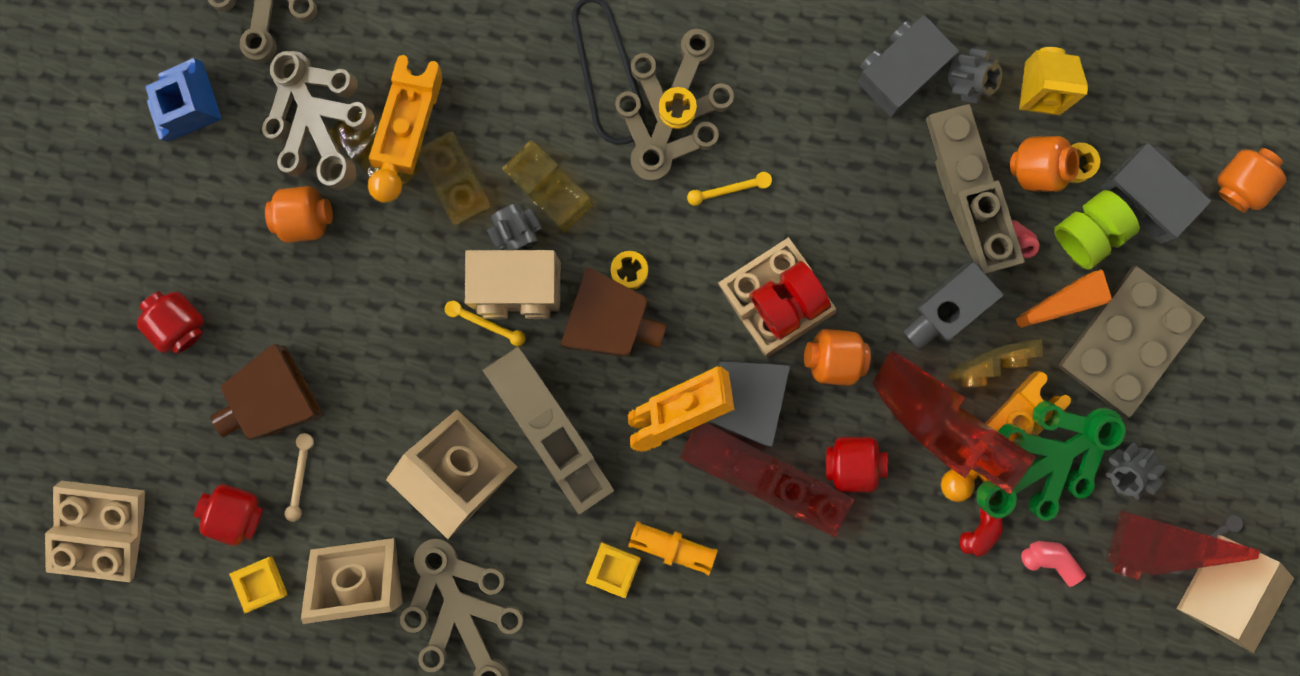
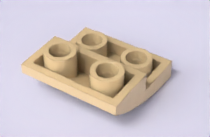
M789 237L718 282L724 295L766 359L836 314V307L830 300V309L812 320L800 319L799 329L778 340L757 312L749 293L768 281L780 282V274L799 261H803L811 269Z
M60 481L53 486L54 526L45 533L46 572L131 582L136 571L144 516L145 490Z

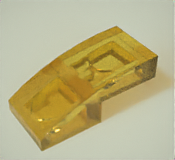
M532 140L501 168L564 233L594 205L591 198Z

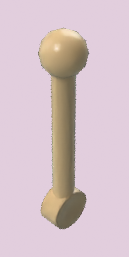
M307 433L300 434L296 439V445L300 450L291 503L284 512L285 518L290 522L298 521L302 515L299 501L308 450L314 445L313 437Z

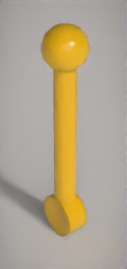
M760 172L755 179L703 192L692 190L688 193L687 200L691 205L698 206L705 199L753 187L766 189L771 185L772 177L767 172Z
M449 301L445 305V313L453 318L460 316L510 339L511 344L514 346H522L526 341V335L521 330L511 331L487 319H483L476 314L462 309L461 304L457 301Z

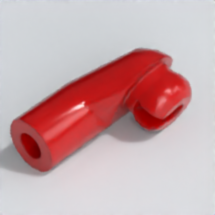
M980 508V525L974 532L967 531L960 536L959 544L961 551L969 555L974 554L976 557L986 555L1002 535V518L991 517Z

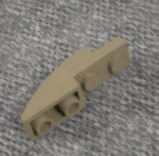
M970 104L929 115L926 118V122L938 158L935 161L948 205L972 260L985 274L1025 263L1000 181L993 180Z
M518 346L482 369L578 515L614 491L595 462L593 455Z

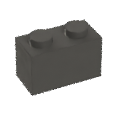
M925 15L913 25L909 20L904 22L891 35L890 39L893 44L882 53L877 48L860 65L863 72L857 83L890 117L894 116L941 72L959 52Z
M1149 143L1133 151L1100 186L1103 190L1111 191L1123 199L1134 212L1139 224L1161 244L1178 238L1212 202L1203 194L1202 186L1195 179L1184 176L1172 165V160L1165 151L1158 147H1152Z

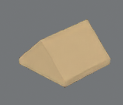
M1218 535L1206 553L1176 609L1254 653L1294 577L1281 562Z
M395 538L310 550L301 613L303 624L392 612L403 604Z

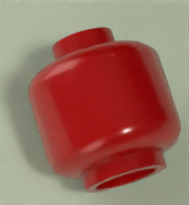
M157 291L147 297L139 306L143 312L137 320V327L161 353L173 351L176 355L181 354L196 343L204 334L200 330L204 323L203 316L180 292H171L163 295L161 291Z
M841 436L836 439L834 447H827V481H833L835 488L840 492H874L879 486V478H888V452L879 451V443L874 437Z
M220 484L211 495L203 492L193 517L201 519L199 525L201 535L231 546H238L244 539L252 540L264 509L258 507L259 502L255 494L227 484Z

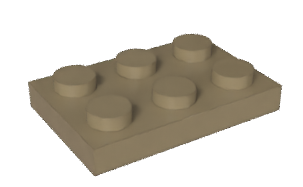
M1138 266L1132 267L1111 294L1112 300H1110V303L1101 307L1057 366L1124 418H1130L1205 318Z

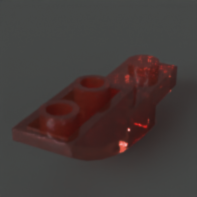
M891 351L888 354L872 384L899 422L927 450L962 477L966 478L972 469L1010 494L1027 472L1036 456L960 408L965 397L896 352Z
M708 423L693 429L679 457L835 538L855 500Z

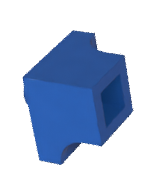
M193 58L158 73L159 80L145 86L149 97L147 104L159 140L167 142L222 120L203 61Z

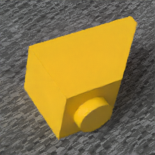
M1044 47L1036 50L1025 61L1019 110L1061 115L1086 96L1088 84L1079 56L1065 54V50L1057 47Z

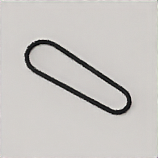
M579 0L571 13L572 24L594 127L598 135L606 142L615 145L628 144L634 141L632 136L620 139L610 137L603 131L600 125L577 14L579 9L586 3L594 2L604 8L632 92L640 99V117L644 125H646V111L636 81L632 75L617 25L608 3L604 0Z

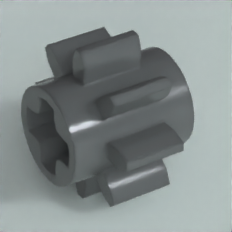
M971 48L969 56L960 54L952 62L948 72V81L953 88L952 93L961 95L962 101L979 104L981 96L990 98L998 90L1002 80V69L997 64L998 58L989 57V51Z
M516 203L497 211L491 216L495 226L488 229L487 232L497 250H502L505 247L507 250H528L538 243L534 233L540 231L542 227L532 208L523 212L520 204Z
M1132 443L1125 451L1118 449L1109 458L1110 463L1114 466L1106 473V477L1111 478L1117 493L1133 496L1135 500H1140L1146 491L1154 495L1163 484L1159 477L1166 470V466L1160 465L1153 449L1138 448L1136 443Z

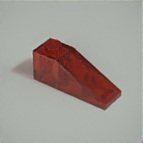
M1119 511L1105 561L1115 564L1114 573L1140 580L1142 572L1156 575L1255 560L1259 558L1260 550Z

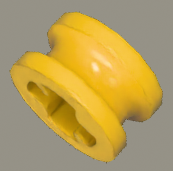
M674 87L668 89L660 98V119L665 125L673 129L687 127L695 118L696 99L686 88ZM673 99H682L683 106L689 105L690 110H684L681 118L673 117L672 110L670 112L666 111V107L673 105Z
M1079 142L1071 146L1077 149L1079 158L1084 156L1087 159L1088 164L1083 166L1086 169L1085 173L1079 168L1075 180L1070 181L1071 183L1086 181L1096 174L1100 167V157L1097 150L1087 143Z
M624 251L618 254L611 263L610 270L614 281L631 290L638 289L645 283L648 276V265L641 254L635 251ZM631 259L632 265L635 262L640 264L641 269L636 272L637 279L635 281L627 282V276L623 280L618 276L617 272L623 269L622 262L624 260Z

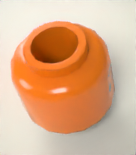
M1031 136L1026 138L1019 146L1018 151L1012 154L1010 169L1012 175L1017 177L1018 183L1025 190L1058 192L1066 188L1070 181L1075 180L1079 170V155L1077 149L1072 147L1064 137Z
M1261 148L1259 152L1248 149L1239 151L1217 178V183L1221 188L1218 195L1241 212L1246 213L1248 209L1262 210L1286 183V176L1280 168L1284 163L1283 160L1266 148Z
M313 186L277 190L272 196L271 201L266 203L265 219L269 231L272 234H276L285 243L318 240L324 235L327 224L332 223L333 210L330 201L323 199L321 193Z
M822 329L816 334L813 342L806 344L804 364L805 367L811 368L813 378L819 383L852 386L858 382L860 377L866 376L869 370L871 360L870 347L867 343H864L860 334L856 332Z

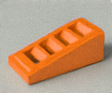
M1100 269L1082 276L1021 313L1016 318L1018 327H1027L1110 303L1112 298L1103 270Z

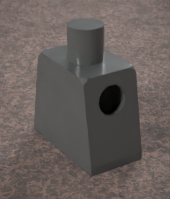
M975 262L965 263L915 307L921 316L902 332L919 351L937 335L943 340L949 341L999 300L1003 293ZM947 301L953 307V314L945 321H942L938 316V308Z
M719 362L718 367L721 366L729 372L735 410L708 422L759 444L772 447L790 366ZM690 374L689 379H692L698 375Z

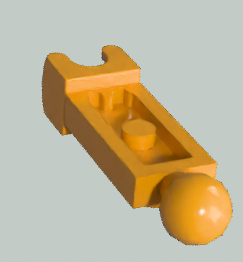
M400 55L397 58L391 77L392 85L369 155L371 167L381 169L375 171L370 176L368 190L370 195L381 203L392 202L400 195L402 181L398 176V172L413 175L432 108L436 104L442 83V71L439 64L435 61L428 63L427 69L422 75L414 76L407 68L409 63L407 56Z
M1036 371L1030 374L1013 392L1012 396L955 454L965 466L962 469H951L944 474L941 480V489L946 498L954 502L967 500L975 490L974 480L977 477L983 482L997 479L1019 456L1022 451L1010 453L997 443V432L1003 425L1015 424L1026 433L1037 436L1044 429L1033 420L1034 408L1043 402L1040 390L1048 379L1044 372ZM1068 395L1054 396L1049 402L1059 406L1064 411L1071 403V398ZM1052 410L1046 413L1045 421L1051 418ZM1016 433L1010 435L1008 444L1015 440Z

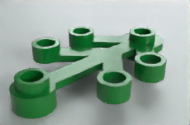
M1049 401L1039 403L1033 411V420L1036 424L1050 431L1061 427L1078 432V434L1065 442L1028 434L1015 424L1003 425L998 430L996 436L997 443L1010 453L1025 451L1043 456L1002 481L992 479L983 482L977 490V503L979 507L991 517H1006L1016 506V494L1047 474L1048 477L1043 491L1035 493L1028 505L1030 512L1040 520L1049 521L1058 514V501L1063 487L1079 499L1087 498L1094 491V478L1104 450H1112L1118 447L1124 440L1126 428L1120 415L1109 408H1099L1092 411L1088 416L1063 411L1059 406ZM1052 410L1051 418L1045 421L1046 413ZM1016 433L1015 440L1008 444L1010 435ZM1084 452L1079 469L1069 472L1073 459ZM1083 479L1082 487L1076 490L1077 483ZM996 492L994 498L990 500V497ZM1048 501L1047 507L1040 511L1042 504Z

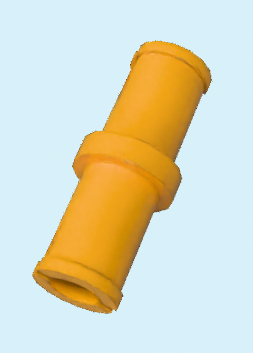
M639 521L635 524L628 545L630 548H636L664 558L663 563L670 566L675 562L703 572L708 576L718 551L715 548L711 549L683 539L682 533L674 531L672 535L641 524Z

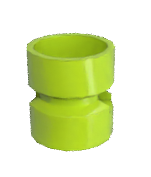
M1108 190L1101 191L1083 205L1084 213L1076 211L1054 228L1057 241L1071 259L1082 268L1088 270L1111 254V247L1118 248L1135 236L1140 229L1138 219L1128 204L1118 195Z

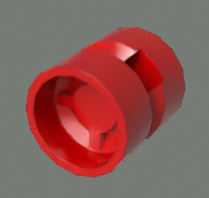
M799 261L780 274V282L768 281L749 293L757 312L778 340L799 329L800 319L812 320L831 308L830 300L812 270L803 261Z

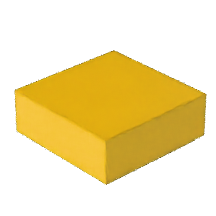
M601 542L586 583L626 599L641 557Z
M273 556L229 573L244 613L288 595Z

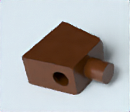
M586 267L560 345L572 350L630 358L636 341L660 348L667 324L644 317L648 298Z
M273 344L222 384L221 391L229 406L212 414L210 419L215 430L222 437H226L242 428L249 440H260L319 419L324 414L288 348L283 345Z

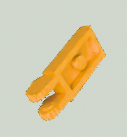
M717 366L649 398V402L636 407L635 410L632 409L631 412L629 411V414H627L628 425L634 428H643L637 433L631 434V448L641 452L651 450V448L660 446L662 441L669 440L735 410L729 372L721 366Z

